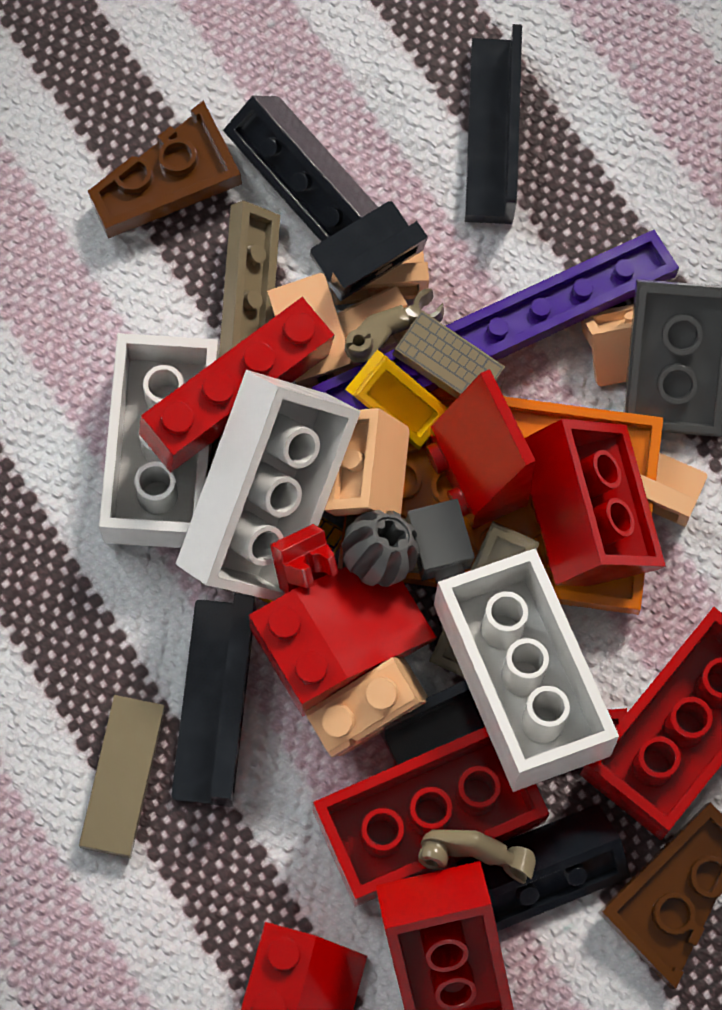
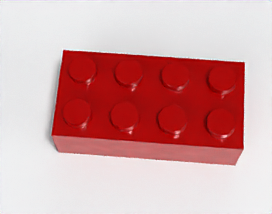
M715 607L710 610L615 727L619 738L611 756L584 766L580 773L581 777L660 840L670 831L722 765V612Z
M486 727L313 802V814L354 907L377 898L376 885L438 871L423 866L418 860V855L422 848L421 841L425 834L431 830H475L495 840L504 842L544 824L550 814L536 784L514 792L512 791ZM448 856V862L445 867L468 857Z

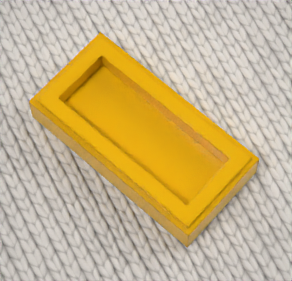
M376 350L345 389L368 409L380 408L408 426L409 443L418 450L429 439L431 426L447 410L445 405L379 350Z

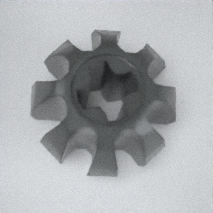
M375 510L361 514L355 519L354 523L347 527L341 546L345 554L343 560L348 571L356 574L360 578L361 583L369 586L379 584L382 587H389L399 583L406 578L409 572L414 570L419 556L420 548L415 541V536H417L416 530L412 524H408L401 518V514L395 511L384 513L381 510Z

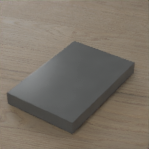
M636 279L623 412L663 417L662 432L722 437V286Z

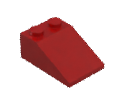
M488 369L481 372L435 421L430 430L431 444L425 447L437 474L445 472L452 486V489L447 491L449 500L458 498L462 515L467 517L472 529H476L528 505L536 463L491 370Z
M347 567L339 569L338 574L334 576L325 575L314 580V586L309 588L297 587L249 614L250 630L302 717L306 715L305 712L390 658H405L437 638L403 581L389 587H382L379 584L369 586L361 583L360 578L356 574L350 573Z
M480 861L376 885L384 928L404 1010H514L492 903Z

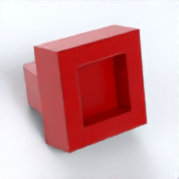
M314 524L270 544L279 588L285 593L297 587L309 588L314 586V580L325 575L334 576L338 574L335 555L327 544L325 532Z

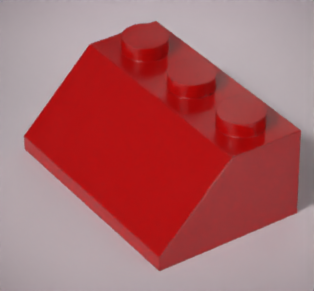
M560 419L525 437L536 460L530 491L535 506L536 520L540 525L548 555V565L553 574L555 585L592 586L666 567L627 425Z
M265 922L241 1010H353L368 956L316 935Z

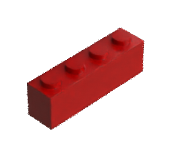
M302 296L143 413L140 417L139 435L170 473L223 434L246 370L292 383L329 355L335 336L334 333Z

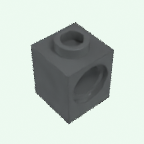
M458 498L407 512L406 522L412 524L417 533L415 541L420 548L417 567L421 581L434 578L436 584H438L440 581L465 573L464 570L471 568L475 557Z

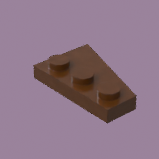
M204 100L191 109L192 116L174 129L170 126L157 136L158 142L141 156H131L88 190L90 201L108 239L242 185L241 173Z
M711 802L705 804L598 912L670 989L677 988L684 973L682 970L694 946H697L705 929L704 924L716 899L722 894V813Z

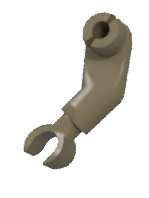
M427 288L420 291L415 297L414 304L403 308L400 305L367 317L356 330L348 334L345 340L347 356L353 362L367 363L376 350H380L391 335L409 329L410 324L414 322L421 309L432 301L434 297L433 290ZM443 303L435 312L428 314L439 322L442 321L444 316Z
M431 830L423 837L421 841L422 848L418 855L420 864L435 870H441L446 866L448 856L474 857L489 866L497 865L503 867L510 877L523 884L526 883L527 877L532 879L536 864L535 855L530 849L515 846L507 850V846L504 843L475 830Z

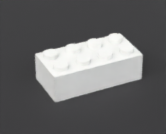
M117 333L99 529L104 543L172 548L182 547L210 470L212 443L170 473L139 435L140 417L219 358L217 339Z
M246 370L176 565L208 586L273 601L286 594L279 588L270 544L312 524L319 525L361 411L327 393Z
M536 548L438 582L434 607L512 791L523 789L610 757L619 735Z

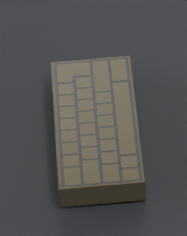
M422 310L392 353L393 356L455 398H458L481 372L490 369L495 380H497L505 368L501 363Z

